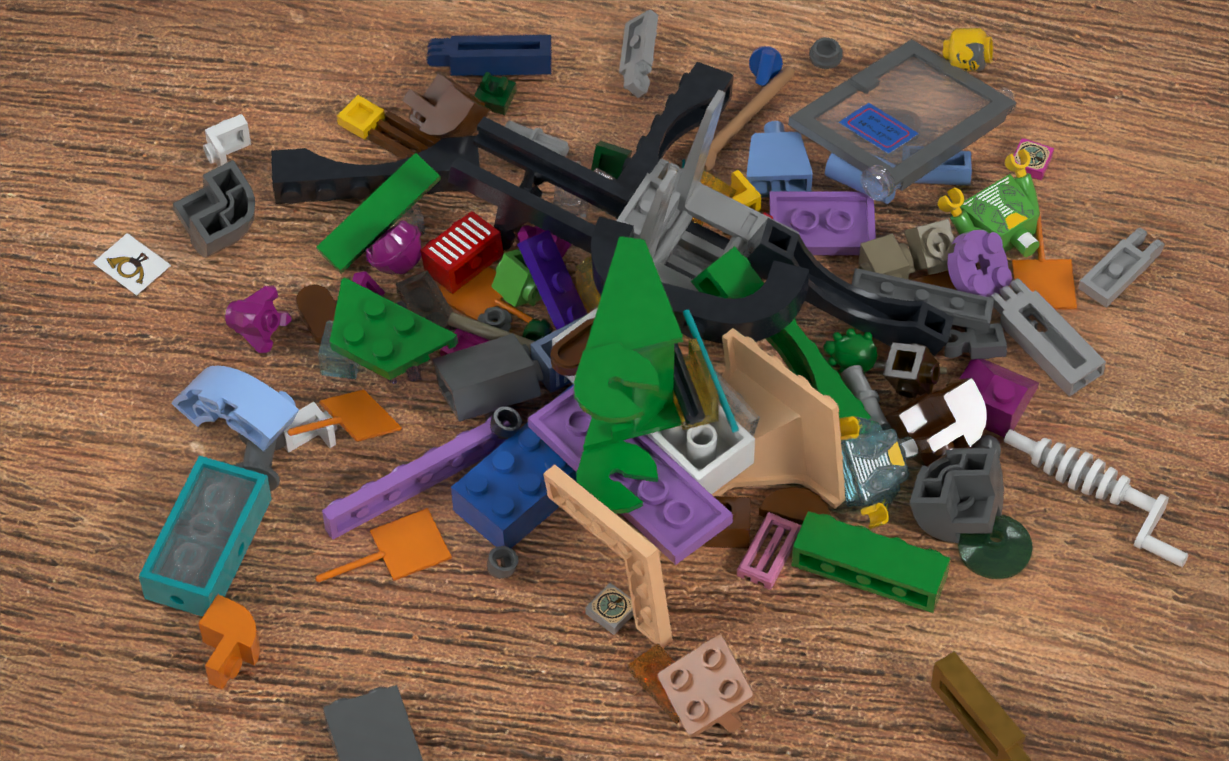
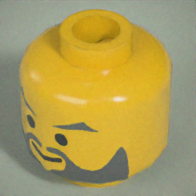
M956 28L951 33L950 40H944L943 58L949 60L952 66L959 67L966 72L983 71L987 63H992L993 39L991 36H987L986 32L981 28Z

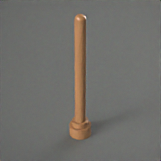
M785 66L713 138L702 176H705L715 166L716 154L794 77L795 71L791 66Z

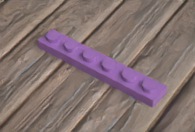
M491 416L480 426L470 431L461 432L452 441L439 448L429 449L422 457L411 463L399 465L383 478L377 481H370L355 493L331 502L327 508L322 510L326 532L332 540L484 459L507 439H500L496 434L492 433L490 429ZM508 421L503 424L505 427L510 425Z

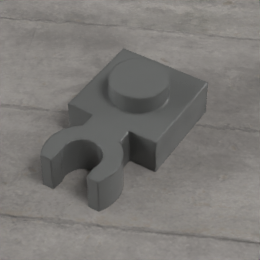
M1001 323L990 324L988 332L965 327V332L962 333L957 330H951L948 343L944 349L945 357L955 358L963 353H969L971 359L1006 357L1007 343Z

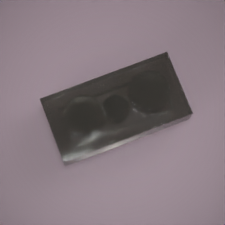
M428 270L396 283L397 293L408 310L451 332L457 329L447 325L453 310Z

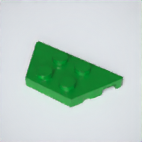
M345 277L341 281L329 341L332 351L388 380H392L405 373L408 368L419 366L430 360L429 354L446 345L451 349L458 344L457 334Z

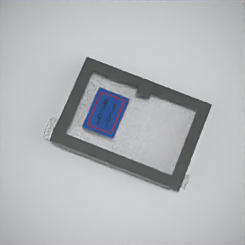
M911 39L791 115L788 125L862 171L861 185L870 198L882 201L897 189L903 191L1006 121V116L1015 110L1016 101H1014V95L1008 88L1002 87L999 90L992 88L963 69L952 66L948 60Z

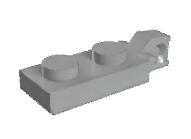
M651 9L625 23L619 73L624 77V89L633 93L637 98L648 91L650 80L647 74L651 72L654 60L658 14Z

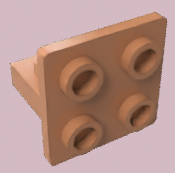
M722 635L715 636L660 671L657 675L686 732L691 737L697 736L717 722L730 733L743 726L737 712L742 710V706L756 697Z

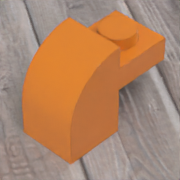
M218 594L198 624L203 643L216 648L205 664L209 684L223 690L228 680L234 679L238 675L243 661L254 666L256 665L260 655V643L256 624L251 613L241 604Z

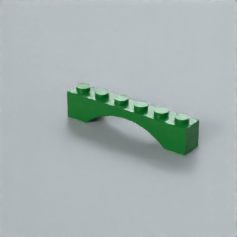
M735 246L691 280V283L699 292L727 299L749 296L764 285L762 279L751 267L749 260ZM795 318L783 330L766 338L779 353L791 372L806 378L811 387L822 395L830 396L837 403L839 418L854 416L858 420L859 427L871 418L864 409L863 403L852 394L842 381L840 374L829 365L819 352L816 344L809 340L797 325Z

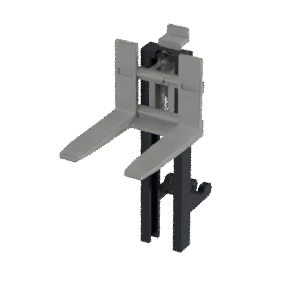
M721 90L717 91L705 112L673 195L672 191L677 171L670 168L657 189L638 238L645 239L662 283L694 291L698 290L691 283V280L734 246L744 255L750 238L767 218H770L700 182L725 97V92ZM485 116L477 126V131L479 132L473 140V145L525 170L521 185L518 187L459 156L456 157L450 167L448 182L498 207L494 227L500 231L503 250L506 251L510 249L516 236L514 232L518 233L521 227L526 222H529L545 231L549 230L551 234L591 254V239L595 225L542 199L543 193L538 186L546 181L616 217L620 216L635 193ZM695 217L731 235L732 238L728 239L692 221V218ZM772 219L773 221H775V222H777V223H779V224H781V225L787 227L788 229H790V230H792V231H794V232H796V233L799 234L798 231H796V230H794V229H792V228H790V227H788V226H786V225H784V224H782V223H780V222H778V221Z

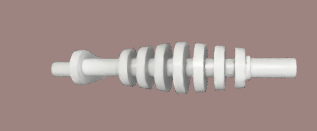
M1011 429L1007 432L1004 443L1031 455V464L1037 468L1045 462L1043 471L1050 476L1058 468L1056 480L1062 484L1071 474L1068 488L1076 491L1082 481H1084L1081 490L1083 494L1090 496L1094 489L1098 487L1095 497L1100 500H1105L1110 493V503L1118 505L1121 501L1124 502L1125 500L1149 512L1136 537L1134 546L1139 549L1143 548L1180 567L1184 566L1189 554L1150 536L1167 506L1169 497L1160 494L1157 499H1154L1132 488L1130 478L1122 475L1117 481L1118 470L1113 467H1109L1106 473L1103 474L1106 463L1097 459L1091 467L1093 461V454L1085 451L1078 460L1080 453L1078 448L1070 447L1064 455L1066 445L1057 442L1050 449L1051 439L1044 437L1041 441L1036 442Z

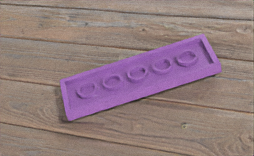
M573 386L528 418V427L577 472L592 417L584 412L576 402ZM647 435L624 440V442L638 445L650 454L657 465L658 482L625 478L620 473L612 474L610 476L611 480L619 481L643 501V507L629 513L620 514L675 565L733 523V514Z

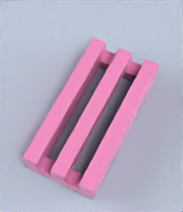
M768 512L737 568V576L743 579L745 576L750 577V582L758 584L760 581L764 583L765 588L771 590L793 549L801 525ZM772 525H777L778 528L757 567H750ZM786 530H789L790 533L768 574L764 573Z

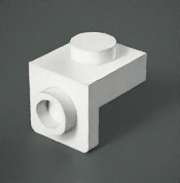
M242 114L223 120L219 124L205 129L207 144L203 145L204 152L211 164L216 162L218 167L227 163L226 155L251 145L248 123Z
M315 402L300 409L294 421L284 431L286 441L284 448L289 453L318 435L329 448L335 446L336 424L292 436L287 433L290 428L333 417L327 411L322 412Z

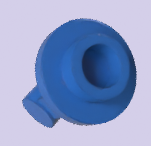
M769 46L757 48L749 59L750 70L756 76L755 83L761 86H766L769 80L781 71L783 65L781 54L775 48Z

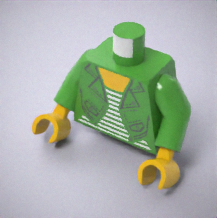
M1021 149L1018 151V156L1021 160L1020 165L1015 162L1012 153L1005 159V166L1010 171L1015 172L1016 177L1013 178L1009 174L965 201L963 193L958 188H952L948 191V196L951 198L952 203L944 195L939 198L938 207L943 212H951L952 216L950 219L959 235L973 230H984L988 233L995 232L1002 239V247L1005 253L1015 247L1024 257H1029L1040 245L1039 241L1033 236L1036 233L1040 210L1031 174L1026 173L1025 167L1029 165L1031 160L1030 154L1027 150Z

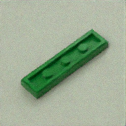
M415 153L317 245V251L342 274L367 248L377 241L441 180L440 175Z

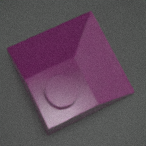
M983 358L971 359L960 379L973 378L983 397L987 410L986 426L984 429L1004 438L1010 429H1015L1039 386V382Z

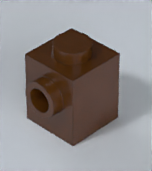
M714 496L733 514V523L707 541L705 547L749 548L751 497Z

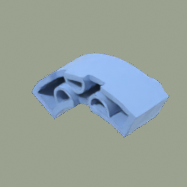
M220 365L204 369L171 403L197 427L203 422H215L219 417L224 418L231 429L242 434L262 451H265L294 421L299 411L292 397L286 392H277L245 372Z

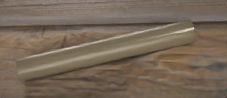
M451 312L447 323L449 326L488 340L512 334L511 332L455 312ZM514 334L521 345L526 344L531 354L530 344L535 341Z

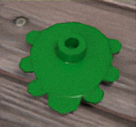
M852 328L846 330V335L844 336L840 332H834L832 335L834 341H826L823 345L824 353L831 356L827 360L829 365L834 366L838 364L840 366V374L851 366L860 365L865 375L867 371L873 368L878 358L877 347L872 341V334L870 332H865L863 335L856 334Z

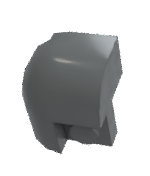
M234 160L203 174V188L174 202L173 210L190 235L192 246L202 257L207 258L237 243L248 233L255 217V196L248 181Z
M996 448L947 450L946 457L933 462L929 467H921L910 500L914 518L921 529L932 537L953 543H959L961 533H992L995 517L1002 515L1004 498L1003 474Z

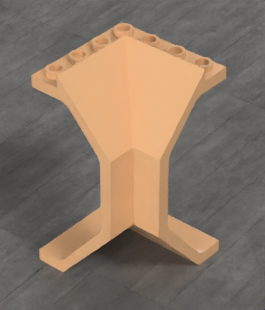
M732 328L722 336L725 369L719 382L735 420L755 438L754 463L712 495L721 496L734 487L797 483L806 486L836 509L846 501L839 408L837 403L830 396L822 395L811 387L806 378L801 375L797 376L787 369L779 358L770 356L760 349L752 338L744 337ZM713 390L710 397L721 406L717 394ZM553 465L543 473L548 497L625 560L636 629L662 650L673 639L660 562L661 551L622 514H615L560 468Z

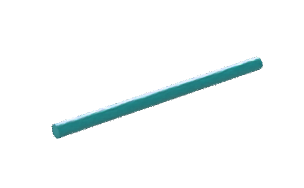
M687 309L682 313L732 433H736L739 431L738 425L690 310Z

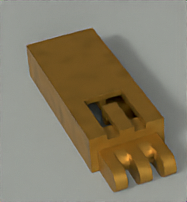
M953 651L935 662L931 688L992 761H1031L1023 750L1024 745L1022 743L1025 742V734L957 653Z

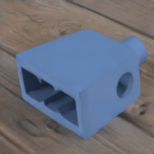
M770 121L764 125V133H755L751 136L746 179L761 194V198L769 197L770 191L812 190V168L800 133L785 132L782 122Z

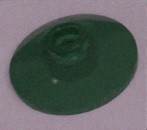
M1006 515L995 517L992 533H961L958 543V552L963 563L975 574L989 579H1005L1017 575L1028 565L1033 550L1032 540L1026 528L1017 520ZM990 538H998L1002 541L994 542Z

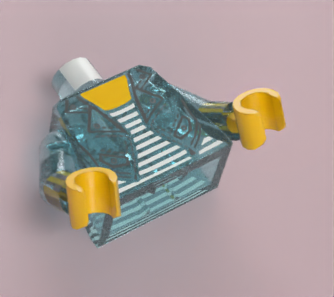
M857 416L839 418L847 507L868 505V507L862 508L860 512L862 515L868 514L870 518L869 529L884 525L889 520L887 509L899 493L900 484L909 478L910 473L906 460L917 456L918 448L916 442L910 436L898 440L894 429L883 430L876 421Z

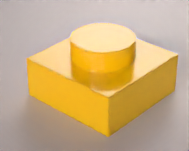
M359 95L337 115L339 126L364 140L368 137V131L371 128L375 129L376 123L380 119H385L384 109Z

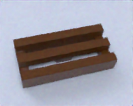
M390 111L385 114L384 121L380 119L376 123V129L371 128L368 131V140L401 159L415 154V152L410 150L411 148L422 152L440 141L436 137L420 131V128ZM384 133H387L388 135L399 140L400 144L385 136Z

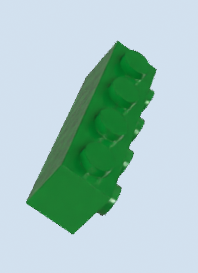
M808 511L793 545L791 566L934 613L948 577L950 557L944 556L933 549H922L907 544L904 540L897 537L889 538L871 532V530L864 526H852L837 521L827 514H816Z

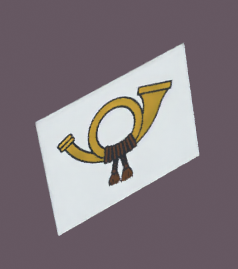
M128 233L93 262V264L136 296L171 266Z

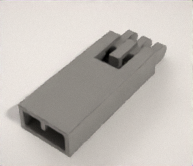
M1017 278L1010 283L1011 288L1007 285L999 290L1000 295L994 293L989 296L994 298L993 307L1001 314L1000 323L1002 328L1069 397L1104 374L1106 361L1036 290L1032 292L1020 279ZM1033 315L1048 331L1045 333L1041 331L1039 333L1036 330L1038 325L1036 320L1032 322L1028 317Z

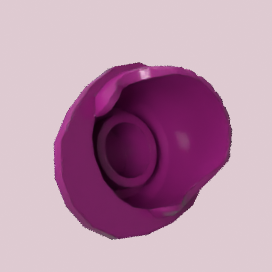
M404 220L400 221L398 225L389 228L377 241L366 249V258L373 268L391 275L405 274L413 269L421 259L420 249H422L419 228Z

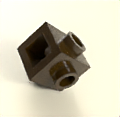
M892 342L883 376L893 386L897 394L906 398H916L917 395H922L925 392L928 395L932 393L933 386L937 384L940 377V363L926 346L915 343L902 344Z

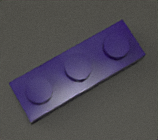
M547 230L518 243L520 252L556 330L587 315V311L550 231Z

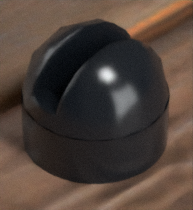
M500 407L491 418L490 429L498 438L508 439L518 432L522 424L521 416L513 408ZM506 421L510 423L508 427L503 426Z

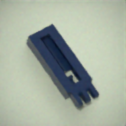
M482 35L432 38L428 42L427 64L432 67L450 66L451 76L484 75L485 72H489L490 75H551V35Z

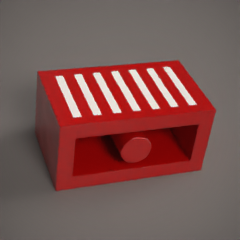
M473 211L455 221L450 228L435 239L430 240L420 249L424 272L452 294L504 255L500 231Z

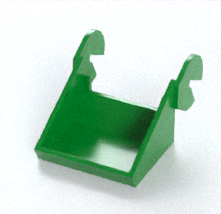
M619 236L588 342L582 353L574 379V398L580 408L592 417L576 473V482L615 514L629 513L643 507V501L619 481L611 480L610 476L612 474L620 473L625 478L658 482L657 465L650 454L638 445L624 442V440L681 426V419L673 401L674 344L683 342V335L645 239Z

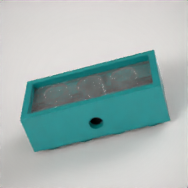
M199 455L139 574L144 598L203 617L218 594L225 597L272 500L268 476Z

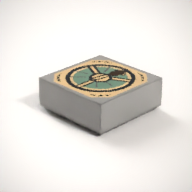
M611 583L585 607L586 615L613 635L634 615L631 598Z

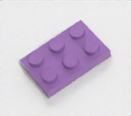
M770 191L769 193L770 215L773 216L774 220L798 231L805 246L812 255H859L861 243L876 239L874 198L864 193Z

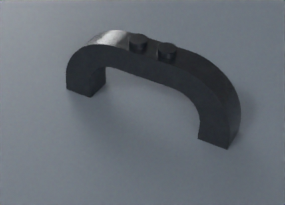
M603 217L598 218L591 239L592 275L600 296L604 289L619 236L634 238V225ZM773 261L764 285L755 293L737 299L721 298L662 283L681 333L693 339L682 313L689 309L703 340L723 344L722 336L733 328L744 337L748 336L757 342L777 334L797 316L808 292L809 269Z

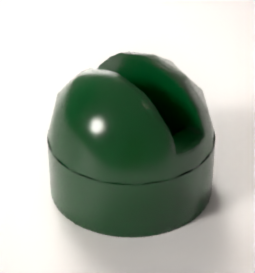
M538 318L532 319L526 325L522 337L537 341L552 333L553 328L546 319L541 321Z

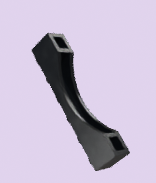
M696 62L689 73L685 72L683 74L677 92L669 95L662 114H657L654 117L648 135L641 136L633 157H627L619 178H614L612 181L635 192L647 173L650 174L672 144L687 132L700 126L705 112L718 90L725 92L721 116L732 98L734 74Z
M476 136L442 138L430 148L418 153L441 178L426 194L466 191L448 182L450 167L457 156L480 167L478 147L473 145V140ZM306 148L271 151L275 203L296 204L299 202H328L340 199H365L374 193L411 157L390 163L356 165L337 162L319 156Z
M767 218L748 241L744 256L749 260L751 267L759 277L767 280L773 261L809 269L808 292L805 301L864 333L870 332L873 338L890 347L892 342L920 344L926 346L935 357L948 343L954 317L924 301L883 297L845 282L816 260L798 233L772 219Z

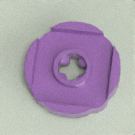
M973 230L962 233L954 239L952 244L956 243L954 252L948 254L947 264L951 281L958 291L989 297L994 293L1000 294L999 290L1010 285L1012 274L1008 269V261L1002 247V239L997 233ZM978 261L980 263L981 270H977L975 263H977Z

